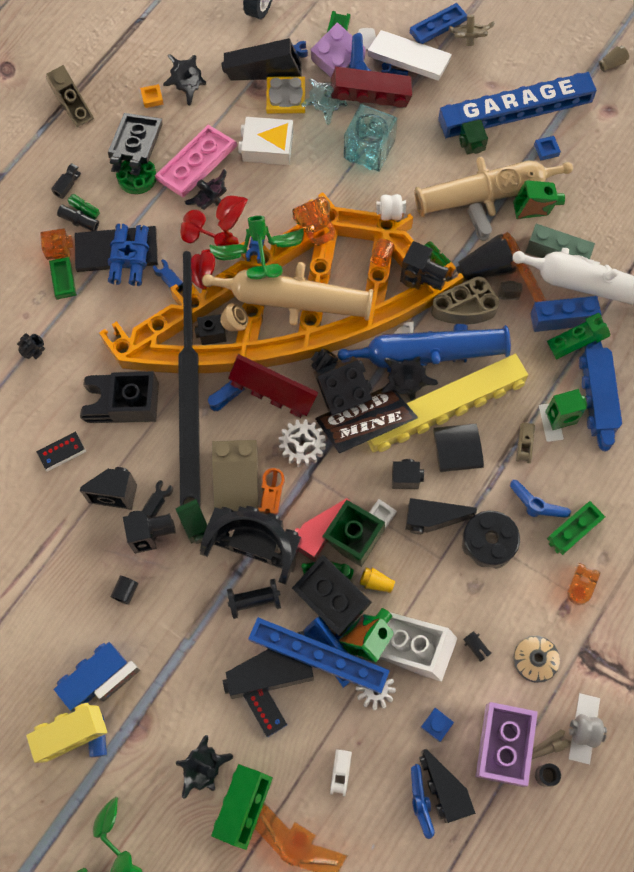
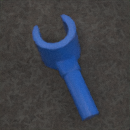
M382 63V73L408 76V71L392 69L391 64Z

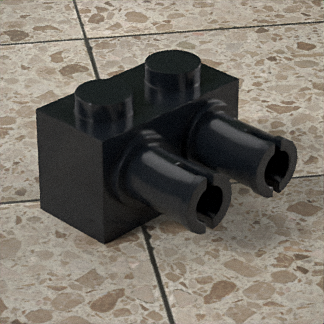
M413 241L402 262L400 282L409 288L420 289L421 285L425 283L441 291L446 281L445 276L448 272V267L431 261L432 248Z
M133 511L128 516L123 517L127 543L135 554L157 549L155 542L157 537L176 533L174 520L171 518L170 513L150 518L146 512Z

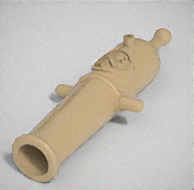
M478 157L476 160L478 172L475 175L423 189L416 187L414 190L416 207L419 215L424 217L429 212L483 202L486 204L489 216H494L496 214L494 202L497 199L517 196L526 180L545 182L547 178L553 175L571 173L573 165L570 162H565L556 167H544L539 162L530 160L489 171V169H486L484 158Z
M303 262L297 264L296 274L293 277L280 275L274 278L251 279L247 277V270H243L237 273L234 278L223 279L213 277L210 274H206L202 278V283L206 287L219 286L232 290L234 296L240 302L289 308V323L292 326L297 324L298 314L301 310L365 317L366 321L369 320L373 289L367 292L306 280L304 277L305 264Z

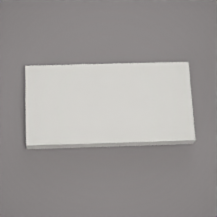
M382 30L367 52V56L438 81L452 56L450 53Z

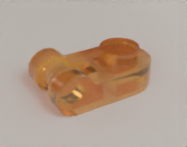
M578 563L567 592L569 600L575 605H584L591 599L601 573L595 569L592 571L585 568L586 565ZM581 577L588 578L589 582L581 581Z

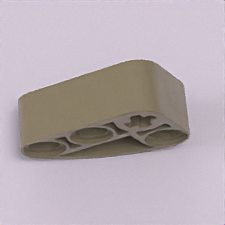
M475 277L437 295L433 300L431 313L435 319L447 323L466 325L481 323L495 316L499 306V299L485 278ZM455 297H462L464 300H458ZM443 305L445 309H440L437 306ZM484 305H490L492 308H486Z

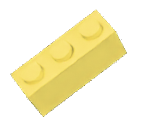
M84 703L75 707V711L70 714L63 713L54 718L55 721L50 724L43 723L34 727L35 731L26 735L34 763L51 761L107 734L108 732L99 706Z

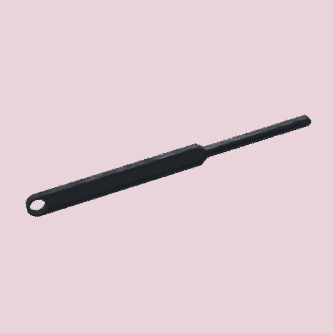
M185 251L183 253L184 348L178 354L180 506L184 504L187 498L196 499L199 506H201L199 356L193 349L192 256L189 251Z

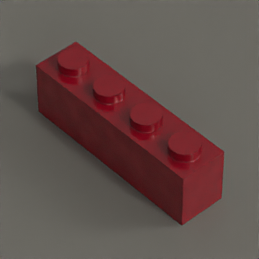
M335 66L331 77V98L406 108L412 97L411 76Z

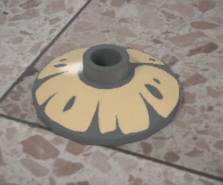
M530 636L522 640L516 647L513 656L514 665L518 673L526 680L534 683L545 682L553 678L560 665L559 652L555 645L548 639L540 636ZM535 654L542 656L541 662L535 660Z

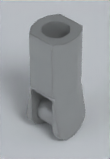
M474 203L468 207L467 211L475 227L477 237L482 241H486L492 232V227L487 220L481 203Z

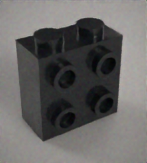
M354 356L313 372L327 410L332 416L372 400L370 394L373 391L368 379L365 380L363 375L366 372L364 364Z

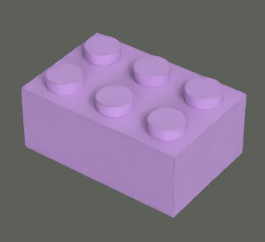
M493 702L486 704L476 778L520 787L528 786L537 711Z

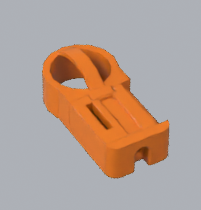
M270 468L264 472L262 477V490L265 491L262 494L260 506L262 508L258 507L261 513L277 515L279 513L285 477L279 469ZM273 472V479L270 487L266 483V477L269 473ZM279 473L281 475V483L276 487Z

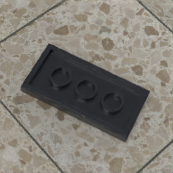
M148 226L147 244L149 251H147L146 263L147 266L158 265L156 226ZM136 228L128 229L126 241H135ZM115 229L75 233V269L77 272L110 269L108 265L111 253L110 242L114 240Z

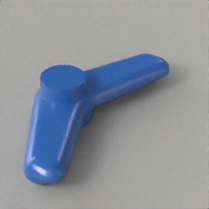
M356 33L352 36L349 68L371 71L364 62L363 36L361 33Z
M511 481V489L527 507L526 511L531 517L544 515L567 518L570 516L571 510L569 508L545 503L541 498L534 497L519 481Z
M415 764L411 767L413 810L419 820L424 836L427 839H431L435 834L429 812H431V802L429 797L424 796L421 766Z

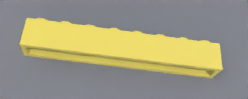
M515 353L406 403L418 418L367 442L373 453L376 451H386L392 444L396 442L403 443L415 433H425L435 424L442 425L454 415L458 417L465 414L469 408L474 406L476 408L481 407L487 403V400L493 397L498 399L504 396L508 390L520 389L525 385L528 373Z

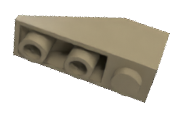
M64 65L46 74L48 84L76 127L94 119Z

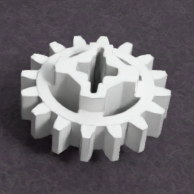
M306 419L303 424L296 420L295 426L288 423L289 430L282 429L283 436L279 437V442L282 444L279 445V450L284 451L282 453L283 458L289 457V464L296 461L297 467H300L301 462H304L306 467H308L309 461L317 463L316 456H323L321 450L326 449V444L322 442L326 441V437L321 435V428L315 429V422L308 425ZM301 441H305L303 446L299 445ZM288 446H290L291 449H294L296 454H294Z

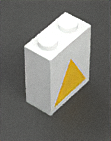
M246 117L245 125H241L243 141H239L238 153L242 154V161L290 165L293 120Z

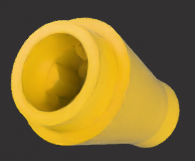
M366 567L360 579V585H363L364 589L388 593L392 592L395 580L390 579L373 567L371 569Z

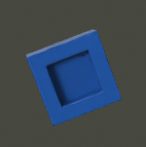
M555 136L535 140L534 146L540 161L559 157L561 151Z
M434 708L420 728L438 742H441L454 722Z

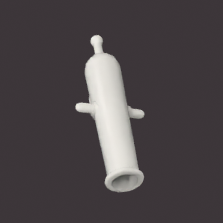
M562 248L561 252L549 253L544 258L531 257L521 251L513 254V261L516 264L524 263L539 269L544 281L551 285L634 305V275L612 269L609 265H600V262L580 255H570L568 248Z

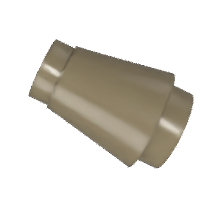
M622 45L620 47L616 46L599 61L600 69L605 72L625 64L629 59L627 49Z

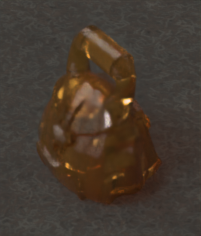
M324 196L293 208V220L297 225L304 228L312 244L320 246L334 239L335 228L330 220L331 207L329 201ZM325 227L330 230V232L314 239V232H318Z

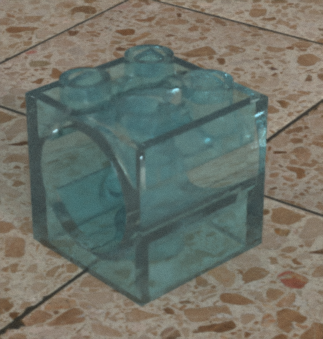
M360 104L344 134V158L349 162L358 163L367 169L380 172L395 142L397 117ZM371 138V139H375V140H374V141H366V140H363V139Z

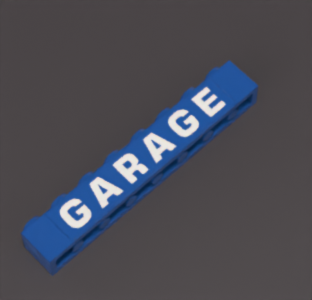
M589 72L576 73L572 76L559 77L552 81L539 82L535 85L522 86L515 90L502 91L490 96L485 95L481 98L465 100L453 105H445L440 107L438 120L445 138L460 135L462 124L481 119L484 129L592 103L597 90Z

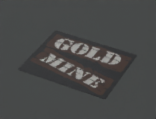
M381 388L370 393L372 400L333 416L327 412L316 417L315 420L338 453H342L409 423L418 417L395 390L382 393Z

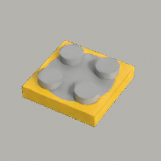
M267 77V114L305 113V77Z

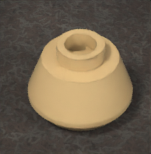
M234 303L227 305L221 314L222 326L229 331H242L247 327L248 316L244 308Z

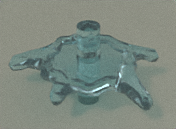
M310 78L308 80L313 85V88L309 91V98L301 105L302 107L313 105L316 110H321L325 115L326 124L329 125L333 111H337L339 106L346 107L348 104L345 100L331 98L334 90L331 82L319 83Z

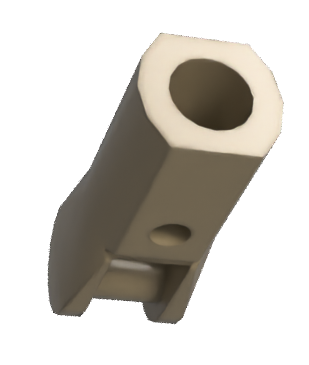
M520 424L516 461L518 462L519 460H525L527 463H531L535 433L534 424ZM523 447L529 449L528 452L521 451V448Z

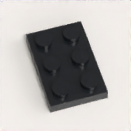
M323 554L292 587L338 636H342L372 603Z

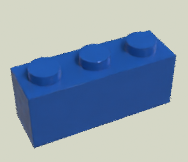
M598 296L535 302L530 314L534 332L574 328L586 322V318L596 313L601 314Z
M110 642L99 645L94 650L95 654L91 658L79 662L75 667L76 670L71 675L67 674L59 679L57 682L58 686L53 689L71 712L75 711V707L91 701L96 696L95 690L128 663Z

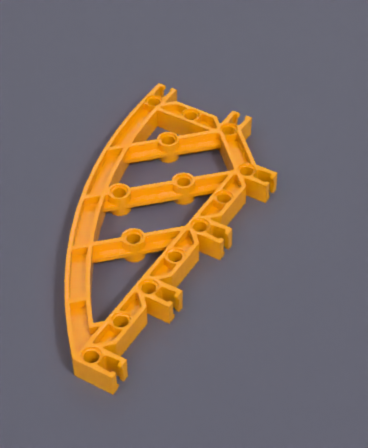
M322 192L318 195L317 207H322L323 210L319 211L313 205L315 201L313 199L306 202L307 214L310 218L305 219L283 233L286 234L304 228L303 241L299 245L291 247L271 245L270 250L264 244L263 251L265 262H267L265 264H278L283 267L314 247L308 280L329 284L337 236L374 241L365 290L369 292L370 289H373L369 320L366 321L365 317L349 316L321 326L323 312L302 310L298 333L258 340L265 306L244 303L242 307L246 311L247 316L250 313H256V315L253 317L248 316L247 327L242 331H238L235 343L193 345V349L199 356V373L231 372L238 354L265 367H272L312 358L315 352L321 351L322 348L333 352L387 331L420 314L433 305V300L437 295L462 284L464 276L459 273L453 280L445 281L441 291L433 289L432 286L424 283L420 289L409 288L385 301L392 257L402 267V262L414 241L406 232L412 228L413 216L408 214L407 218L399 222L392 219L383 221L381 215H377L375 212L335 207ZM246 253L241 256L245 261L240 260L215 277L223 279L234 278L237 273L252 267L262 266V264L257 262L256 255L251 256L250 261L247 262ZM450 262L444 266L448 267L445 278L448 276L452 277L454 270H456L454 264ZM320 269H321V270H324V272H321V273L316 272V271H317V270H320ZM374 278H381L382 280L376 281ZM177 284L170 287L172 297L178 305L170 304L132 329L130 338H128L117 321L112 324L115 331L113 334L115 336L120 335L121 338L111 342L107 336L108 331L106 329L99 332L102 341L122 369L179 373L178 354L183 350L184 346L160 345L184 330L183 297L177 290L179 289ZM192 284V305H198L196 308H192V324L197 321L198 317L206 316L234 298L232 290L211 286L207 287L206 290L202 289V292L199 293ZM309 321H312V322H314L315 324H314V325H307L306 323L309 322ZM159 326L163 327L161 330H155ZM122 349H128L125 353H119Z

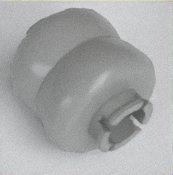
M580 714L570 723V727H573V729H569V734L572 735L573 741L578 745H588L596 748L606 739V735H603V733H607V728L604 727L602 720L597 717H588Z

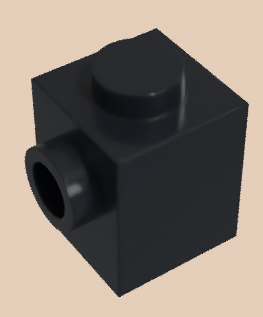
M221 314L197 318L198 326H194L196 339L200 338L202 345L227 342L225 328L221 324Z
M413 459L393 461L392 489H419L420 482H424V469H420V462H415Z

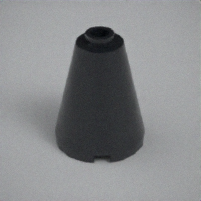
M503 234L495 236L458 261L457 273H461L465 281L475 277L489 278L516 272V266L512 268L510 263L513 262V256L506 239L502 240Z

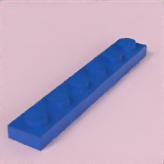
M257 617L248 638L253 643L379 694L382 693L390 672L388 669Z

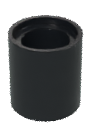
M120 575L110 597L129 605L139 583Z
M544 764L536 769L535 779L543 787L555 786L561 780V771L554 764ZM545 768L550 769L553 773V780L551 782H547L543 778L542 774Z

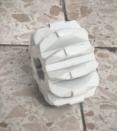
M387 680L382 693H378V695H373V691L359 685L356 686L357 691H364V693L357 696L358 700L366 697L363 706L367 707L370 702H373V710L377 709V702L380 703L383 709L386 708L384 699L388 702L393 701L392 696L387 693L393 694L396 692L395 688L388 687L394 683V680Z

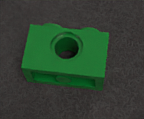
M579 389L554 395L545 411L552 430L577 424L586 410L587 401L584 395H581Z

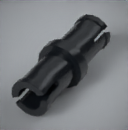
M62 204L57 211L58 217L72 222L74 226H82L90 231H97L99 227V220L84 215V212L80 210L75 211Z

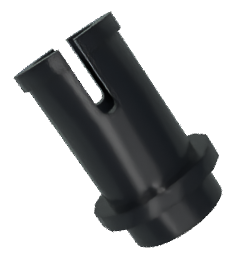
M473 631L463 639L465 641L464 645H468L481 662L485 657L481 654L480 650L487 657L492 652L489 651L478 637L480 634H476Z

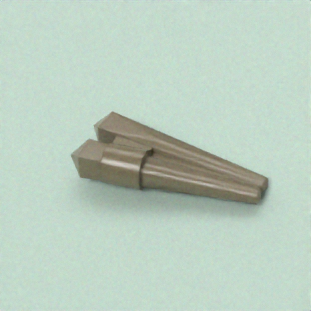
M560 729L534 747L532 759L553 752L557 753L565 750L564 748H568L571 741L567 739L561 741L565 731Z

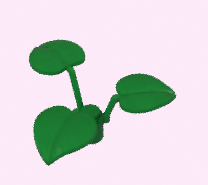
M256 215L248 218L249 228L246 229L244 245L214 246L210 244L209 246L210 252L216 259L223 261L240 258L241 254L247 252L249 239L252 237L253 241H258L262 266L248 269L246 272L247 277L251 279L279 277L283 273V269L278 264H265L262 240L265 239L266 235L268 243L271 245L276 244L277 247L296 246L303 241L304 228L271 237L268 226L265 224V217Z
M115 797L97 815L93 826V836L96 838L100 837L117 855L110 872H142L140 867L132 864L130 852L123 851L121 853L107 839V833L113 828L117 815L118 797ZM82 868L77 872H88V870L86 868Z

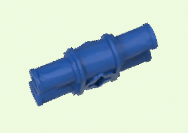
M120 223L116 224L114 240L110 242L111 253L108 259V265L110 266L108 282L114 285L116 280V285L121 284L122 268H131L128 283L135 286L136 281L137 286H141L143 270L147 267L146 256L147 251H149L147 244L149 228L143 225L142 230H140L141 225H137L135 241H126L129 227L122 224L121 229Z

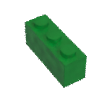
M238 764L236 771L233 773L227 795L223 799V805L214 823L211 836L232 846L247 850L273 777Z

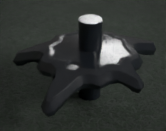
M168 54L173 67L170 70L171 76L163 83V86L175 85L177 90H182L186 94L187 105L190 106L194 91L198 90L200 85H206V81L201 77V70L196 66L197 56L192 55L188 60H177L171 54Z
M223 169L218 178L212 179L207 183L202 179L199 180L197 186L201 190L193 198L184 201L185 204H197V207H201L203 210L212 203L218 206L221 201L219 197L227 191L224 182L227 174L226 170Z
M419 356L413 360H403L401 362L391 358L384 359L391 368V372L388 374L390 381L382 388V393L395 390L399 394H407L410 400L413 401L416 399V392L427 385H437L438 381L426 375L425 367L420 365L421 358Z
M208 735L202 738L198 747L192 750L185 760L176 761V765L183 768V799L187 798L193 788L202 790L207 787L214 791V778L218 775L219 767L233 759V754L231 753L217 755L213 747H208Z

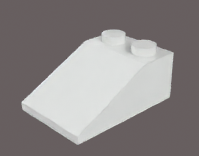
M391 613L393 617L387 625L393 630L394 635L380 656V659L421 676L442 682L457 637L449 628Z

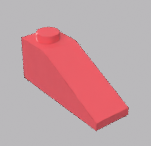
M346 499L305 522L300 529L296 528L294 530L299 533L298 536L302 539L298 552L315 562L327 543L322 536Z

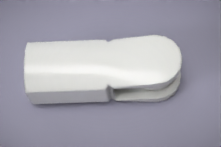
M336 749L330 788L331 795L335 792L343 794L344 797L346 796L352 756L350 751ZM336 775L345 776L344 784L335 782Z

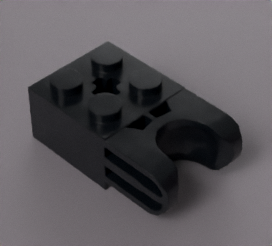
M154 371L114 372L111 375H90L84 378L83 385L86 390L92 394H100L101 397L96 403L85 405L81 408L80 418L87 423L156 422L159 382Z

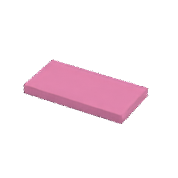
M207 125L155 175L156 181L184 198L197 185L199 180H203L237 147V143L235 140Z

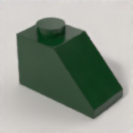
M195 499L175 508L191 544L194 542L196 544L202 543L208 526Z

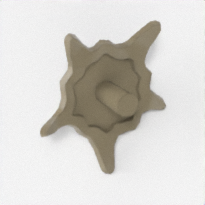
M467 15L466 25H461L457 28L450 26L449 30L454 33L456 38H467L466 45L473 46L474 38L487 36V30L492 28L495 22L493 21L488 25H478L474 23V15Z

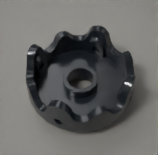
M488 510L474 515L463 531V551L481 567L501 568L515 556L519 549L520 534L515 522L509 516L498 511ZM494 533L498 538V542L494 544L489 543L486 540V534Z

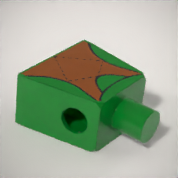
M526 180L513 201L516 219L549 215L555 205L565 204V194L557 193L555 184L552 182Z
M381 608L376 616L363 614L339 639L340 644L350 655L376 663L394 635L393 630L387 625L393 617L392 614L384 608Z

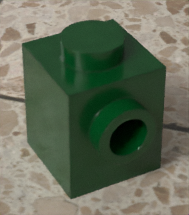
M481 119L463 123L461 126L459 141L467 155L472 153L478 154L486 150L488 137Z

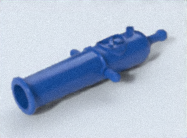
M506 325L502 329L383 334L376 336L368 347L357 350L340 349L337 356L340 360L351 356L370 359L375 366L387 368V372L390 373L391 368L384 361L385 358L401 362L403 360L410 361L419 356L421 358L420 365L427 366L428 363L435 365L444 361L503 354L505 357H509L511 341L509 329Z

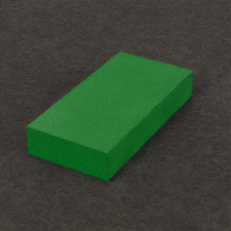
M70 257L50 260L49 264L56 300L77 296Z

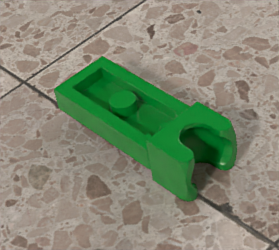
M600 313L586 318V322L547 340L556 360L594 341L598 343L610 337L609 328L603 322Z

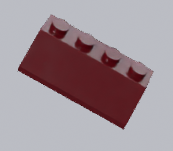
M240 354L237 355L228 377L232 381V386L240 390L246 387L252 390L251 395L261 400L265 396L271 399L270 404L280 409L284 405L291 409L289 413L299 418L302 415H308L319 393Z

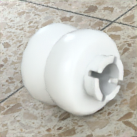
M400 194L392 196L382 195L380 202L376 201V213L381 215L383 221L390 219L400 220L402 213L406 214V200L402 201Z

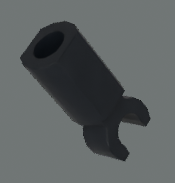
M72 163L68 166L66 173L62 174L51 188L54 195L61 199L66 196L74 185V180H77L81 172L77 171L78 166Z
M162 480L157 482L156 492L152 493L142 509V512H146L150 518L156 517L165 502V497H169L173 492L171 485L166 491L161 490L164 484Z

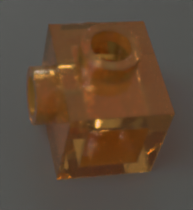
M65 228L40 232L42 251L47 260L71 256L70 248H73L72 236H68Z

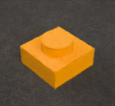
M159 84L140 88L145 108L164 105Z

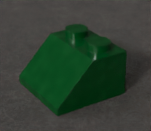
M346 499L322 538L342 556L362 567L385 531V522Z

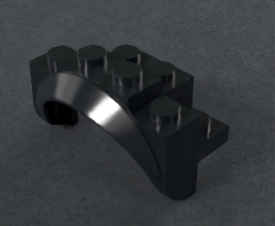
M240 506L238 511H233L227 507H222L221 509L215 507L202 539L200 555L208 557L213 545L281 568L282 572L278 582L286 585L290 573L294 572L296 557L302 539L296 531L290 529L284 531L283 521L275 514L268 513L265 515L251 506H246V508ZM234 530L232 537H230L228 532Z

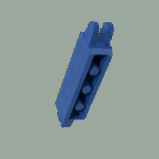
M594 341L585 346V351L579 358V367L583 369L582 388L586 390V409L589 412L587 427L591 429L592 436H597L600 450L606 452L615 443V433L622 425V417L612 351L608 348H603L601 341L598 343Z

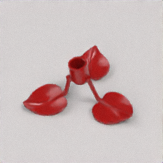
M230 195L220 201L216 217L220 220L218 226L224 232L217 234L202 229L206 217L201 211H188L181 223L180 234L182 240L189 244L194 243L199 238L201 232L213 237L216 246L239 244L238 238L233 236V233L228 230L232 229L237 223L248 199ZM210 249L202 250L201 255L195 254L192 257V282L203 290L207 288L202 283L203 276L206 274L212 275L215 267V257L210 252Z

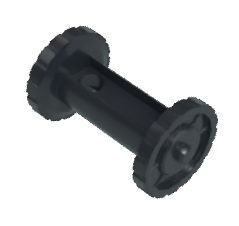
M275 578L270 579V587L235 595L232 588L227 589L229 599L227 603L228 607L231 608L233 619L238 618V611L271 603H274L277 609L281 608L279 600L281 594L280 590H277Z

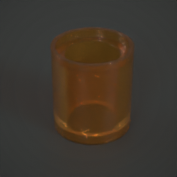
M378 239L370 257L371 262L375 265L386 267L395 249V245L387 239Z

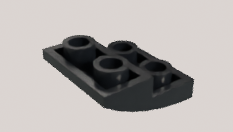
M477 423L434 428L433 434L440 472L484 468Z

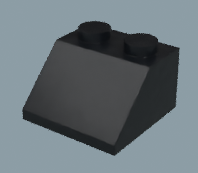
M123 467L108 468L82 485L80 492L89 504L132 510L137 483L128 469Z

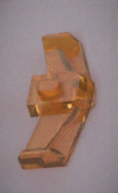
M266 803L263 804L255 830L278 853L281 860L290 866H297L313 872H340L348 855L312 844L317 836L315 833L297 822H294L290 830Z

